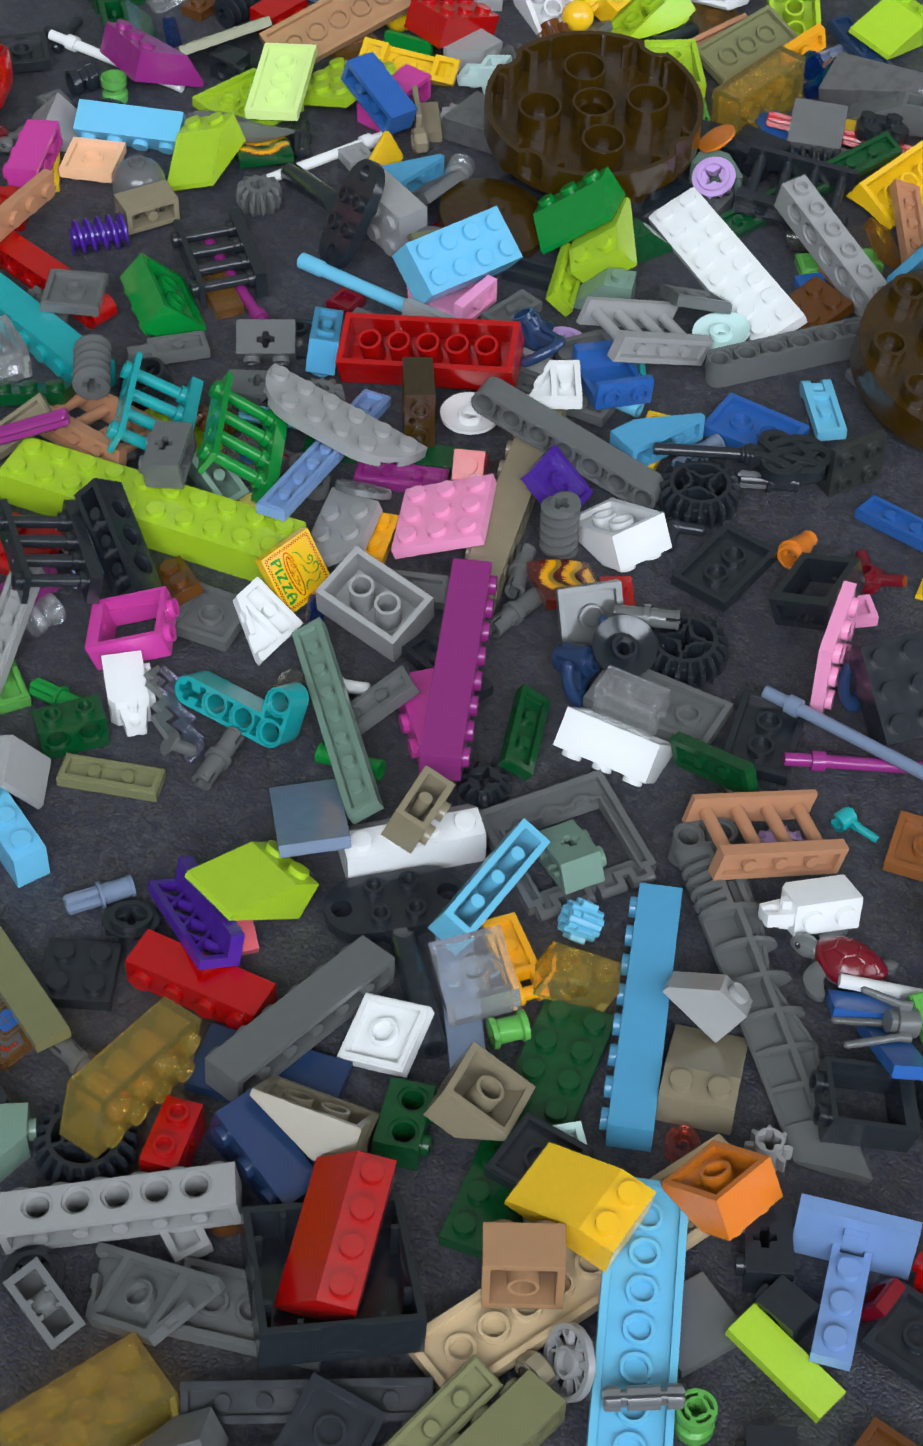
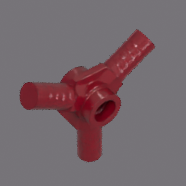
M861 549L855 553V557L861 560L866 585L861 593L874 594L883 586L904 588L907 586V575L887 574L870 563L866 550Z

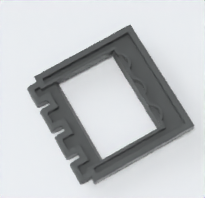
M601 769L479 811L486 831V842L491 851H493L507 833L523 818L538 830L600 809L628 856L629 861L603 870L605 881L567 895L559 886L539 892L528 871H526L512 889L527 916L535 914L539 922L560 915L562 904L565 905L570 899L576 901L577 897L595 903L594 893L602 901L627 892L626 882H628L632 889H636L640 883L650 884L656 881L655 870L657 863Z

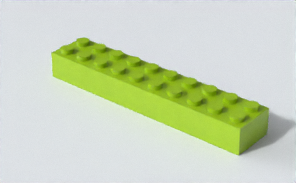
M34 437L23 439L0 467V499H7L8 504L45 516H57V513H62L64 500H76L74 494L94 478L122 482L148 549L174 557L180 555L183 560L249 581L259 577L266 584L255 560L298 529L306 528V522L291 517H288L285 522L256 513V506L185 484L183 489L146 487L144 475L140 474L137 469Z

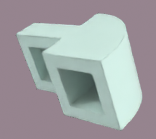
M487 55L481 64L466 63L456 77L458 86L482 87L483 94L485 95L487 82L496 66L512 62V56Z

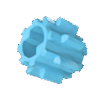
M577 897L576 901L570 899L565 905L563 904L557 919V928L563 932L562 936L582 945L585 944V941L594 942V939L598 938L601 934L600 931L604 926V913L598 910L599 905Z

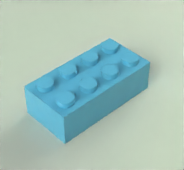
M497 206L408 242L392 256L413 298L424 304L431 303L473 285L487 275L493 276L503 272L523 257Z

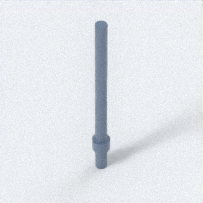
M768 685L764 688L761 697L782 707L784 713L794 718L799 716L923 780L922 764L805 705V700L793 694L788 696Z

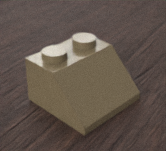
M473 1041L453 1064L423 1115L454 1138L505 1141L536 1086Z

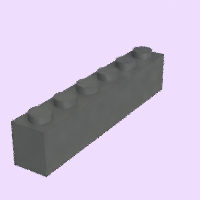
M363 935L352 944L345 945L338 955L326 964L318 966L311 976L302 983L294 985L275 1004L268 1005L257 1018L248 1025L241 1026L221 1046L214 1047L205 1057V1083L231 1102L273 1075L278 1076L357 1013L365 993L379 995L394 983L395 957Z

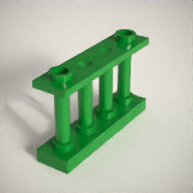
M228 371L221 381L215 380L208 393L211 401L203 442L196 455L199 458L197 472L203 474L212 462L249 481L250 486L253 487L251 501L257 503L279 480L288 424L280 419L271 409L265 410L231 391L233 374ZM228 403L260 420L263 430L227 411ZM224 423L256 440L257 445L260 446L259 450L223 431ZM220 444L254 461L256 471L220 452Z

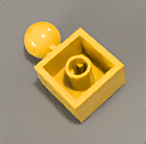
M572 0L563 8L562 21L563 23L567 22L570 31H585L591 27L594 15L600 21H612L632 0Z

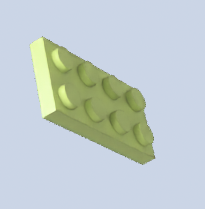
M264 44L244 109L246 119L298 121L317 57L316 45Z

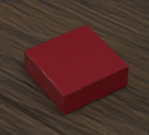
M343 286L326 300V308L343 310L344 318L346 312L352 313L356 307L362 308L366 305L365 296Z
M897 1277L874 1284L864 1297L860 1317L862 1322L866 1323L885 1317L907 1287Z

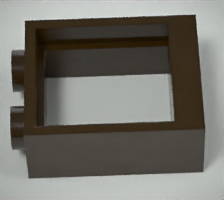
M402 357L403 434L413 437L417 442L427 447H435L436 393L433 357Z

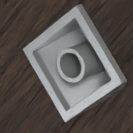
M58 92L35 111L31 120L59 121L63 140L60 151L66 152L73 136L77 137L73 130L77 108Z
M0 735V787L39 810L44 805L51 758L14 735Z

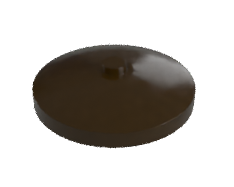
M472 178L460 181L442 196L438 209L440 228L447 227L497 206L523 256L522 258L527 259L540 250L533 217L539 204L538 200L525 189L504 180Z

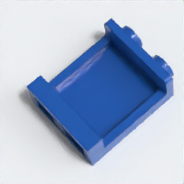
M614 340L573 344L571 360H580L582 389L595 410L651 403L654 387L653 376H641L634 363L613 362L607 354Z

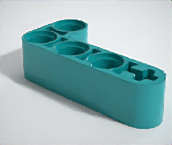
M206 670L182 676L175 683V695L182 704L226 727L237 728L242 732L241 735L267 748H274L297 738L309 703L307 689L298 682H291L272 688L268 691L265 700Z

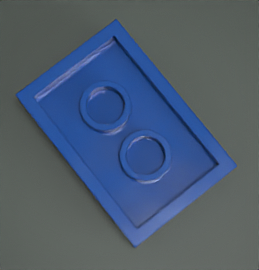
M730 392L705 420L703 436L709 438L712 434H718L722 437L726 446L740 448V446L749 443L757 444L758 436L766 430H780L789 435H809L810 426Z

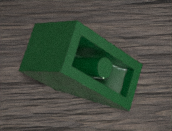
M637 217L632 219L637 264L673 252L671 245L657 230Z

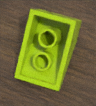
M632 0L611 21L613 29L610 32L642 39L678 28L689 20L696 9L690 0Z
M766 0V5L769 4L798 36L818 23L821 25L820 0Z
M881 0L851 26L848 32L886 60H890L923 46V5L916 0Z
M696 39L644 40V45L648 50L655 53L668 52L682 63L693 75L700 88L702 97L705 98L707 84Z
M216 112L204 117L195 115L185 120V124L177 133L167 180L173 191L213 186L246 141L233 112L224 114Z
M628 197L622 200L611 221L573 240L569 249L571 274L582 283H585L607 268L629 270L637 266L631 201Z
M273 840L268 842H249L188 870L184 876L229 921L299 919L319 886L309 875L310 871L307 867L295 862L291 857H280L278 843Z

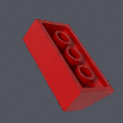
M358 1150L316 1158L275 1299L274 1309L325 1322L357 1318L392 1188L397 1160Z

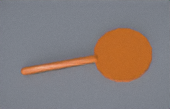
M730 124L713 128L700 139L699 150L708 153L722 148L734 137L735 128Z

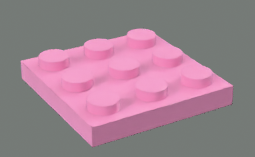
M494 474L475 475L470 478L453 481L446 480L441 483L424 486L417 485L405 489L391 547L394 558L400 559L485 545L497 486Z
M843 581L819 648L810 707L821 713H824L825 709L831 710L836 690H832V688L838 684L839 673L842 669L840 665L847 660L846 651L852 648V645L846 643L852 640L856 622L850 620L851 617H856L860 598L855 597L857 584Z

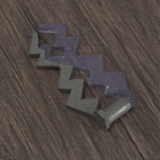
M157 665L143 676L149 680L145 686L159 698V701L151 707L157 714H153L150 719L164 738L160 746L161 754L166 755L174 751L183 754L186 763H191L199 757L205 747L203 742L205 737L190 726L197 718L179 703L180 701L175 695V683L179 677L165 665L161 668ZM159 670L170 681V683L164 686V689L160 686L166 681L157 675ZM167 708L179 717L172 725L183 733L181 736L178 731L166 723L175 716Z

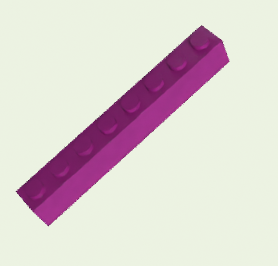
M453 558L419 752V775L427 765L448 780L461 781L463 767L469 768L471 747H466L467 741L473 742L475 721H470L471 716H477L479 696H474V692L481 691L483 671H478V667H485L487 647L482 646V642H489L490 623L486 622V618L492 619L494 599H489L490 595H496L498 576L492 575V562Z

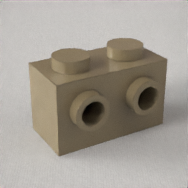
M166 180L114 194L115 213L120 212L123 215L128 235L173 223L174 219L180 220L178 196Z
M426 765L392 815L381 835L410 854L418 842L425 846L436 829L431 822L433 819L441 822L452 805L446 799L456 784Z

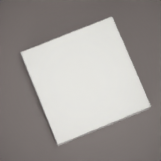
M365 993L337 1054V1058L352 1061L355 1067L407 1078L435 1013L430 1006Z

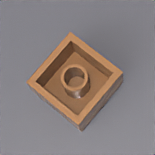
M506 1219L483 1222L481 1308L563 1309L566 1277V1223H554L548 1220H540L535 1223H518Z

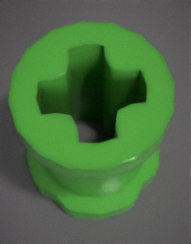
M519 1009L516 1011V1014L495 1019L493 1016L486 1017L487 1034L493 1050L500 1049L501 1045L517 1040H522L526 1043L527 1040L531 1039L530 1024L524 1009Z

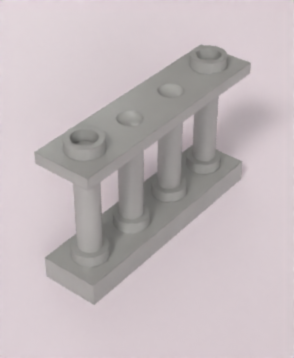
M588 296L576 320L579 325L601 326L614 340L607 354L613 362L702 366L714 342L708 335L686 334L673 320L679 306H675L669 301Z

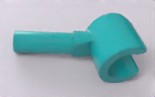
M844 807L834 813L835 818L830 822L831 826L839 833L851 828L875 844L880 836L857 821V815L850 807Z

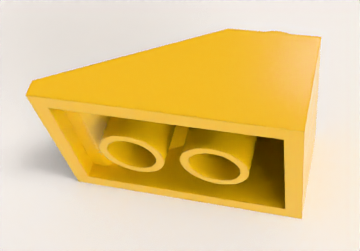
M549 1142L507 1197L504 1204L531 1223L540 1220L566 1223V1246L606 1273L648 1214L656 1191L621 1168Z

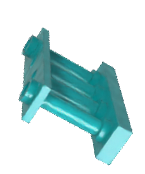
M137 351L131 362L126 360L120 373V377L124 378L114 420L110 422L105 437L110 438L107 451L113 453L120 440L146 450V437L126 429L127 421L152 431L155 422L158 420L131 409L132 401L170 417L171 422H191L194 429L204 381L192 377L187 386L182 385L178 387L141 370L140 365L143 353ZM138 381L176 398L175 402L179 403V405L175 407L135 389L136 382Z

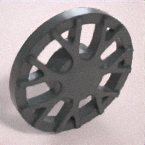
M337 479L334 486L336 490L371 499L391 500L393 494L391 489L363 481Z

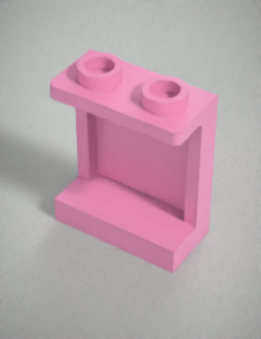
M487 275L479 283L470 285L427 305L456 318L477 319L481 313L497 302V279ZM407 287L408 297L413 298L410 290Z

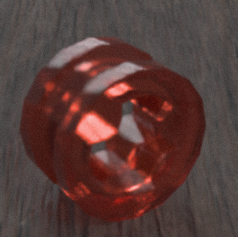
M673 1127L668 1131L665 1138L664 1151L667 1159L674 1163L700 1146V1137L691 1127ZM681 1141L687 1142L689 1144L688 1149L686 1146H684V1150L677 1149L676 1142L678 1145H680Z

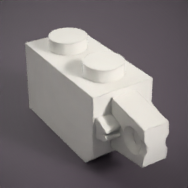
M141 650L102 655L103 674L111 722L118 726L123 725L127 737L147 734L148 722L151 721L150 707L156 703L155 694L145 686L149 680L143 676L151 669L150 663H143Z
M844 874L786 882L782 887L780 899L759 904L758 917L767 928L778 927L779 929H787L793 937L799 933L811 935L858 928L864 897Z

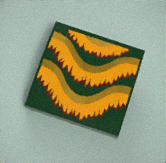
M283 136L262 142L244 143L236 153L235 159L239 163L240 169L294 162V155L288 138Z

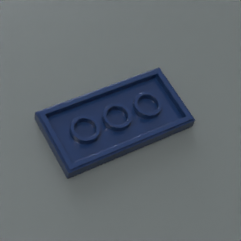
M211 1023L183 1082L184 1090L230 1103L229 1100L205 1083V1057L214 1047L221 1046L237 1031L236 1029ZM309 1050L278 1076L341 1099L353 1071V1062Z

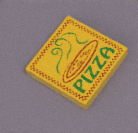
M308 528L298 529L255 560L269 589L293 613L316 597L315 591L330 575Z

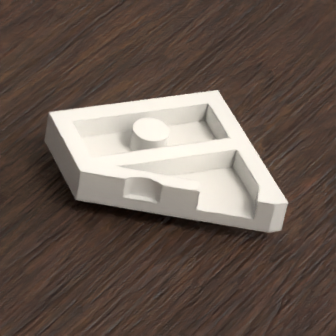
M549 360L544 367L543 374L539 375L535 380L534 389L529 396L550 409H582L580 360Z
M259 577L255 578L233 600L254 660L258 665H261L292 635V632L299 629L303 624Z

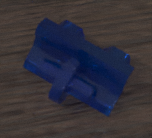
M812 50L806 51L800 59L803 71L792 81L794 89L802 88L806 99L819 97V86L836 57L823 61L820 53Z

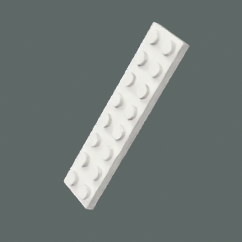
M694 186L654 211L648 217L653 228L667 240L673 252L706 291L714 292L733 304L731 312L738 313L749 321L751 331L747 341L795 331L808 323L804 313Z

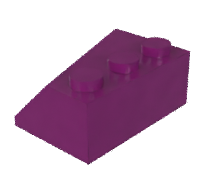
M118 19L117 22L106 21L100 52L133 81L203 88L204 82L186 54L134 27L129 21Z

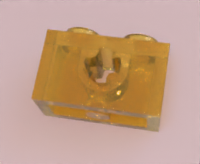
M553 941L535 964L533 995L552 1001L562 1000L568 1003V1005L587 1006L604 1012L619 994L621 963Z

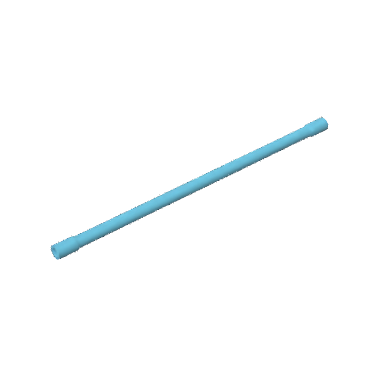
M305 252L301 253L298 257L297 268L317 277H323L402 312L403 300L406 298L333 267L325 261ZM644 404L615 407V409L638 418L643 411Z

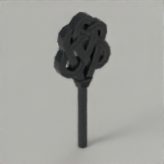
M774 429L763 431L758 436L757 444L749 443L740 446V448L654 442L653 454L739 460L740 463L749 467L759 466L761 476L775 484H789L793 481L801 483H817L821 481L824 475L829 472L832 453L831 449L822 445L820 440L813 436L789 435L784 431Z

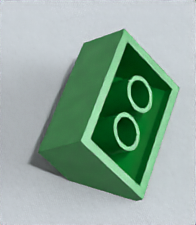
M608 167L600 171L594 169L588 172L583 177V180L577 183L571 181L564 185L557 194L548 193L538 201L539 205L533 217L540 249L543 254L613 219L626 194Z
M140 253L120 276L125 288L124 293L129 298L132 305L131 309L140 323L139 328L147 336L152 337L154 335L155 337L201 330L205 331L207 329L186 281L180 274Z

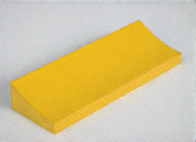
M923 140L860 182L853 191L846 195V197L862 206L874 216L887 232L896 226L890 193V185L894 179L919 186L923 207Z

